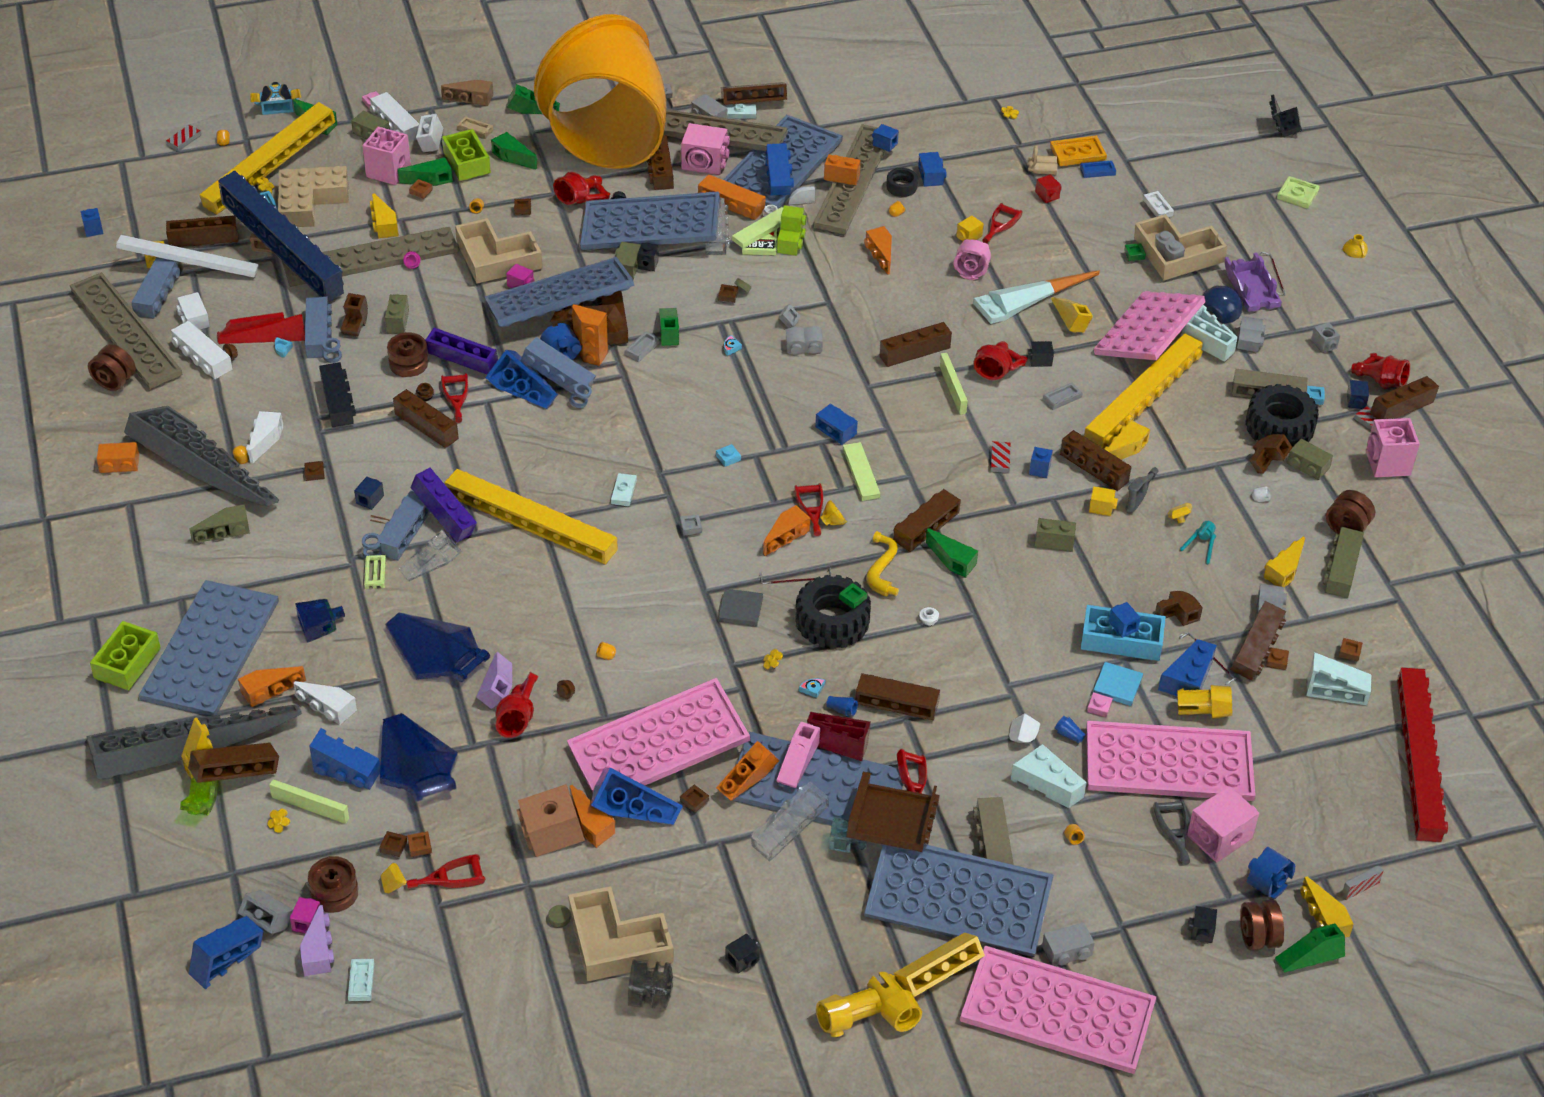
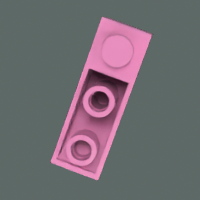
M800 722L792 737L776 782L793 788L797 787L819 745V727Z

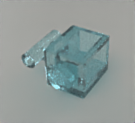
M834 817L830 832V850L850 853L852 843L858 844V848L864 850L867 841L847 838L849 820Z

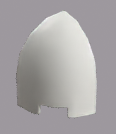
M814 186L797 188L789 197L788 205L815 203Z
M1022 714L1012 720L1009 733L1010 740L1017 743L1031 742L1038 734L1040 723L1027 714Z

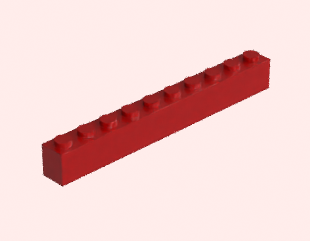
M1401 667L1397 678L1415 836L1418 841L1442 842L1444 834L1448 833V822L1444 819L1446 805L1442 804L1444 789L1440 788L1442 774L1438 772L1440 758L1436 756L1438 743L1437 740H1434L1435 724H1432L1433 708H1430L1431 693H1428L1429 677H1426L1425 669Z

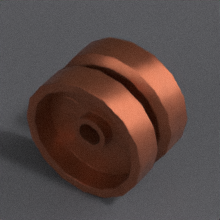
M404 332L395 335L388 341L389 367L394 374L401 377L418 376L427 369L429 362L427 343L421 335Z
M113 344L104 346L88 362L87 366L91 377L96 383L110 391L119 390L136 371L135 362L125 350Z
M1346 490L1339 494L1334 503L1328 508L1326 521L1336 534H1340L1341 527L1364 532L1374 519L1376 511L1372 501L1365 494L1356 490Z
M329 856L318 860L308 872V885L311 898L320 901V905H323L325 912L336 913L346 910L356 901L358 897V883L353 864L345 858Z
M1274 899L1263 900L1260 905L1255 901L1244 902L1240 909V927L1247 949L1250 951L1261 950L1264 945L1269 949L1280 948L1284 942V922L1278 902Z

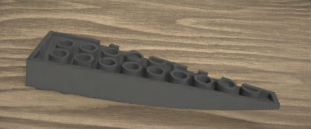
M162 406L129 413L124 433L130 436L132 440L144 445V448L153 451L176 467L212 486L265 506L279 502V499L266 487L259 486L260 482L256 478H250L248 476L249 472L245 468L240 469L239 463L223 448H217V443L214 440L207 439V434L203 430L198 431L197 425L171 407Z
M298 704L273 707L269 709V712L258 709L251 710L249 715H242L236 712L230 713V717L227 718L214 715L199 717L198 720L201 725L205 724L209 731L207 738L211 741L213 748H222L283 724L301 715L302 712ZM194 718L186 719L183 724L177 721H169L161 727L147 724L145 729L136 730L135 726L86 736L97 779L109 780L116 775H131L138 770L182 760L181 755Z

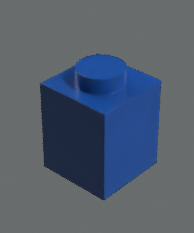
M881 124L873 131V146L890 152L898 144L899 130Z
M98 208L80 211L86 237L104 234Z
M1034 447L1029 475L1042 478L1048 477L1053 450Z
M1128 602L1111 608L1108 622L1123 638L1139 630L1141 617Z

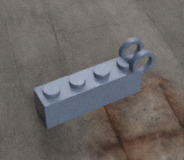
M327 297L306 298L305 349L307 358L324 357L325 361L336 363L341 360L342 352L339 350L341 347L340 341L337 338H332V329L329 327L332 326V316L329 315L332 314V304H328ZM332 342L337 343V346L332 348ZM330 353L339 354V356L336 358L327 357V355Z
M536 337L525 348L521 361L572 393L569 399L571 405L576 408H584L588 403L587 398L592 393L591 387L596 375ZM573 398H582L584 400V403L578 404L573 400Z
M412 490L402 499L401 505L394 511L391 520L385 524L384 530L380 535L368 533L363 536L362 545L365 558L366 556H375L367 554L368 550L378 549L379 553L376 555H385L397 561L400 559L430 514L429 509ZM369 538H376L378 540L376 544L368 545L365 543Z

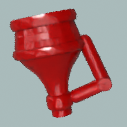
M567 172L563 177H558L554 180L553 183L555 195L562 203L567 205L581 204L594 200H608L611 195L601 185L602 178L596 175L585 178L578 173ZM591 188H596L600 194H589Z
M1001 341L996 345L980 347L977 350L973 364L976 372L983 378L998 380L1003 378L1009 371L1025 366L1028 358L1010 350L1008 344L1005 341Z
M1371 353L1370 357L1363 362L1353 363L1351 373L1357 376L1367 375L1373 378L1383 389L1389 387L1399 388L1408 382L1410 361L1407 359L1400 360L1391 355L1382 357L1378 356L1377 353Z
M529 672L525 681L522 684L516 685L512 689L511 694L501 699L496 706L495 725L497 732L505 738L517 737L527 728L534 713L533 703L529 697L534 683L538 679L536 674Z

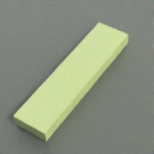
M783 207L732 235V241L745 248L780 228Z
M941 353L939 366L959 414H966L968 400L948 354Z
M861 442L843 445L845 457L862 501L880 498L879 488Z
M272 780L269 784L271 796L274 799L344 824L349 820L348 807L345 804L277 780Z

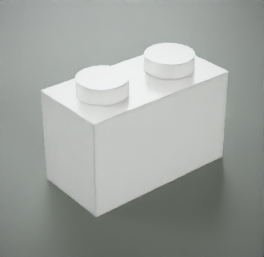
M437 114L421 116L416 139L423 152H433L439 149L443 126Z
M198 292L177 298L179 305H176L178 315H182V324L190 321L199 330L210 327L207 311Z

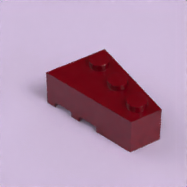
M810 712L807 724L820 728L818 747L861 762L863 761L869 742L871 721Z

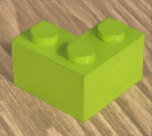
M784 205L781 214V229L777 239V253L797 256L798 250L802 249L803 239L806 236V228H803V226L806 225L807 215H804V208Z

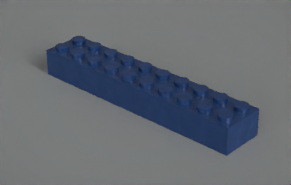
M233 171L218 180L222 204L320 297H327L328 303L344 294L343 272L340 266L335 265L327 254H323L316 244L314 245L307 235H303L295 224L290 223L288 218L284 214L282 215L275 205H271L264 195L257 192L256 188L250 185L243 175Z

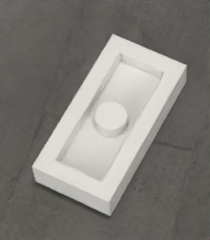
M1159 191L1143 195V201L1156 217L1164 214L1168 217L1173 216L1174 210Z

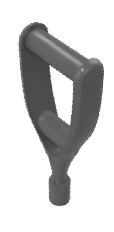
M1153 467L1147 476L1137 477L1129 485L1128 504L1125 507L1128 512H1134L1143 501L1151 479L1159 472L1156 467Z
M1180 799V801L1165 803L1154 802L1153 809L1160 828L1178 847L1182 864H1189L1190 858L1185 850L1188 833V813L1184 800ZM1181 809L1184 828L1170 830L1160 811Z

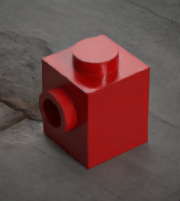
M1051 174L1037 179L1035 192L1045 203L1060 199L1061 184Z

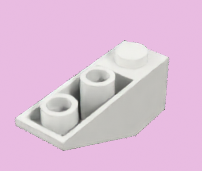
M259 411L257 419H254V431H251L250 444L246 446L250 463H254L280 439L283 429L281 413Z
M294 682L296 698L301 702L304 701L309 704L314 711L324 714L330 721L341 725L357 711L355 697L339 687Z

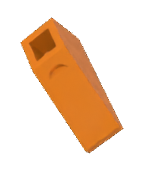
M885 226L868 230L864 239L865 247L871 251L873 258L879 262L881 269H884L887 275H889L892 236Z
M797 505L782 512L763 542L764 556L775 552L780 547L791 543L796 538L810 531V517Z
M303 666L255 670L238 679L240 692L251 707L293 688L295 681H306Z
M757 741L716 788L732 801L767 776L780 760Z
M570 785V796L583 836L597 848L615 834V820L611 815L590 806L591 800L586 797L585 793Z

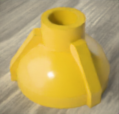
M1355 234L1352 239H1349L1343 245L1342 250L1350 257L1364 258L1368 252L1366 242L1363 241L1364 237L1361 234Z
M829 500L820 518L826 526L829 524L844 525L847 521L832 500Z

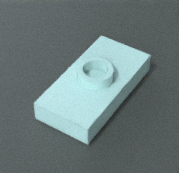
M756 104L724 105L727 108V119H756Z
M618 473L611 504L630 506L637 475Z
M351 959L349 1001H371L374 959Z

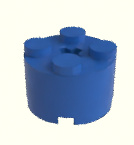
M558 323V326L546 328L540 337V340L571 360L575 359L582 349L574 331L565 323Z
M1268 846L1258 858H1253L1249 863L1250 873L1246 882L1270 898H1277L1287 888L1288 885L1285 882L1288 877L1290 879L1293 878L1296 867L1295 863Z

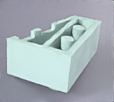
M1202 305L1182 329L1181 336L1187 334L1203 342L1202 350L1225 362L1234 354L1238 337L1227 326L1221 325L1217 321V317L1214 314L1208 313L1206 311L1207 307Z
M1314 652L1307 678L1306 696L1367 706L1371 694V674Z
M1043 744L1013 764L1011 781L1016 783L1019 781L1028 785V789L1032 791L1036 789L1046 794L1047 798L1070 808L1084 798L1086 781Z

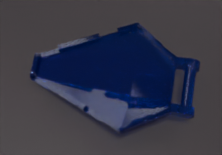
M400 612L385 624L392 636L393 642L404 660L408 662L416 680L447 676L453 677L459 682H464L468 674L490 658L488 651L478 648L471 628L467 626ZM471 659H473L466 667H464L461 670L463 666H465Z
M403 713L383 719L380 764L381 784L410 792L416 802L423 800L424 797L448 789L452 791L457 788L455 780L451 776L458 759V752Z

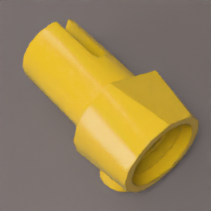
M1210 685V689L1184 690L1183 688L1177 690L1178 715L1211 714L1212 719L1232 716V690L1230 686Z
M879 972V976L885 982L883 986L875 976H872L868 981L867 989L871 988L877 991L882 1001V1017L899 1032L908 1031L915 1027L921 1020L922 1010L912 993L908 990H903L897 983L896 976Z
M871 988L844 997L834 994L818 1001L816 1004V1015L824 1032L830 1033L831 1037H839L844 1034L843 1030L851 1029L853 1022L880 1013L882 1001L877 991Z

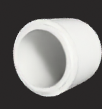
M1265 486L1254 489L1252 492L1253 500L1256 502L1270 501L1269 488Z

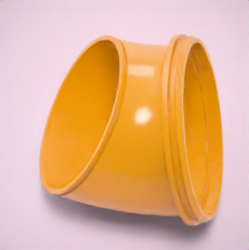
M604 14L589 18L564 33L550 47L541 60L534 79L535 100L539 110L550 121L556 138L574 156L599 167L621 169L645 162L658 150L666 123L664 84L658 65L649 50V40L646 32L637 22L628 17L617 14ZM592 78L619 82L609 93L591 105L568 112H560L553 109L554 101L559 93L574 82Z

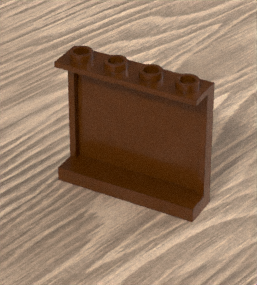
M863 771L849 817L846 837L923 852L924 844H929L940 795L936 794L937 786L934 785L931 796L870 784L871 773Z

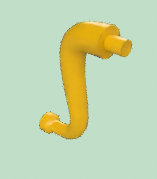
M876 531L873 536V542L885 543L889 548L869 568L866 581L868 586L876 593L885 597L889 594L897 596L899 588L892 587V582L881 579L880 575L895 557L898 546L895 540Z

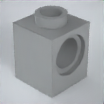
M1330 323L1315 326L1311 341L1322 353L1337 349L1340 339L1339 333Z

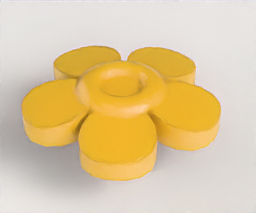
M1012 106L1002 107L1001 112L1004 113L1003 116L1006 118L1016 119L1017 115H1019V111L1013 110Z
M263 177L256 180L260 191L263 192L265 190V192L270 191L272 193L274 185L267 178Z
M773 649L770 655H765L763 659L765 662L764 668H776L779 665L778 660L783 658V654L777 649Z
M283 808L279 811L272 810L270 817L273 819L268 820V827L274 828V831L277 833H281L283 826H288L290 823V819L286 817L287 810Z

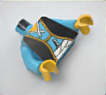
M278 82L264 86L263 91L260 93H250V102L261 106L263 115L294 112L293 99L298 100L301 98L300 89L288 90L286 84H279Z

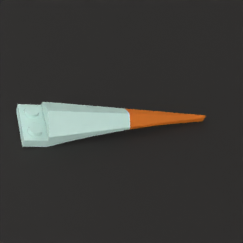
M1100 270L990 291L988 295L974 298L973 304L990 324L1005 321L1054 293L1098 276Z

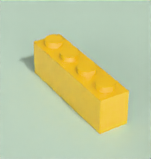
M962 933L893 974L896 976V981L902 989L910 991L915 997L984 957L985 954L977 936Z

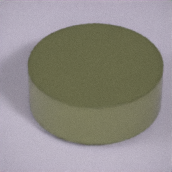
M737 278L734 284L748 293L752 288L740 278Z
M556 905L549 910L548 916L551 925L564 927L570 922V910L566 906Z

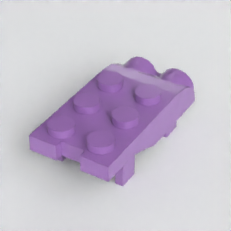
M1257 252L1253 254V258L1250 261L1238 259L1237 261L1233 260L1231 263L1229 257H1225L1227 275L1248 312L1258 311L1261 307L1268 309L1281 307L1282 301L1276 293L1277 282L1274 278L1271 279L1264 265L1263 258Z

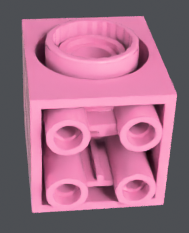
M689 123L681 143L682 169L720 175L722 169H725L726 159L729 158L730 149H727L730 142V136H727V129Z
M377 127L362 145L367 178L397 185L399 182L397 169L411 166L408 134Z
M1410 418L1377 419L1373 421L1371 433L1367 441L1366 454L1374 477L1411 476L1420 443Z
M1228 786L1192 811L1187 836L1217 863L1253 838L1259 812L1253 805H1250L1242 798L1239 792Z

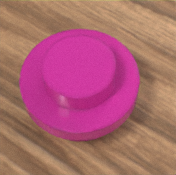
M408 252L405 254L403 262L407 268L415 269L420 265L421 258L416 252Z

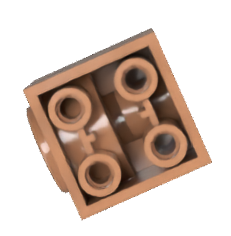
M567 784L518 800L520 809L516 811L522 825L521 827L529 850L534 849L536 857L585 841Z

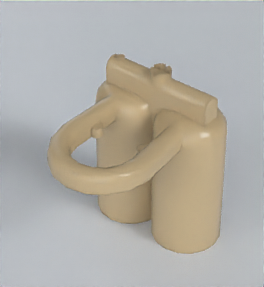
M1035 145L1033 157H1028V171L1034 174L1056 175L1057 156L1037 155L1038 145Z

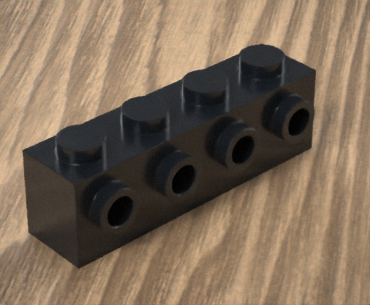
M341 362L320 365L321 382L332 428L354 424L353 416H356L355 406L351 405L353 404L352 393H348L350 392L349 381H345L347 379L346 369H342Z

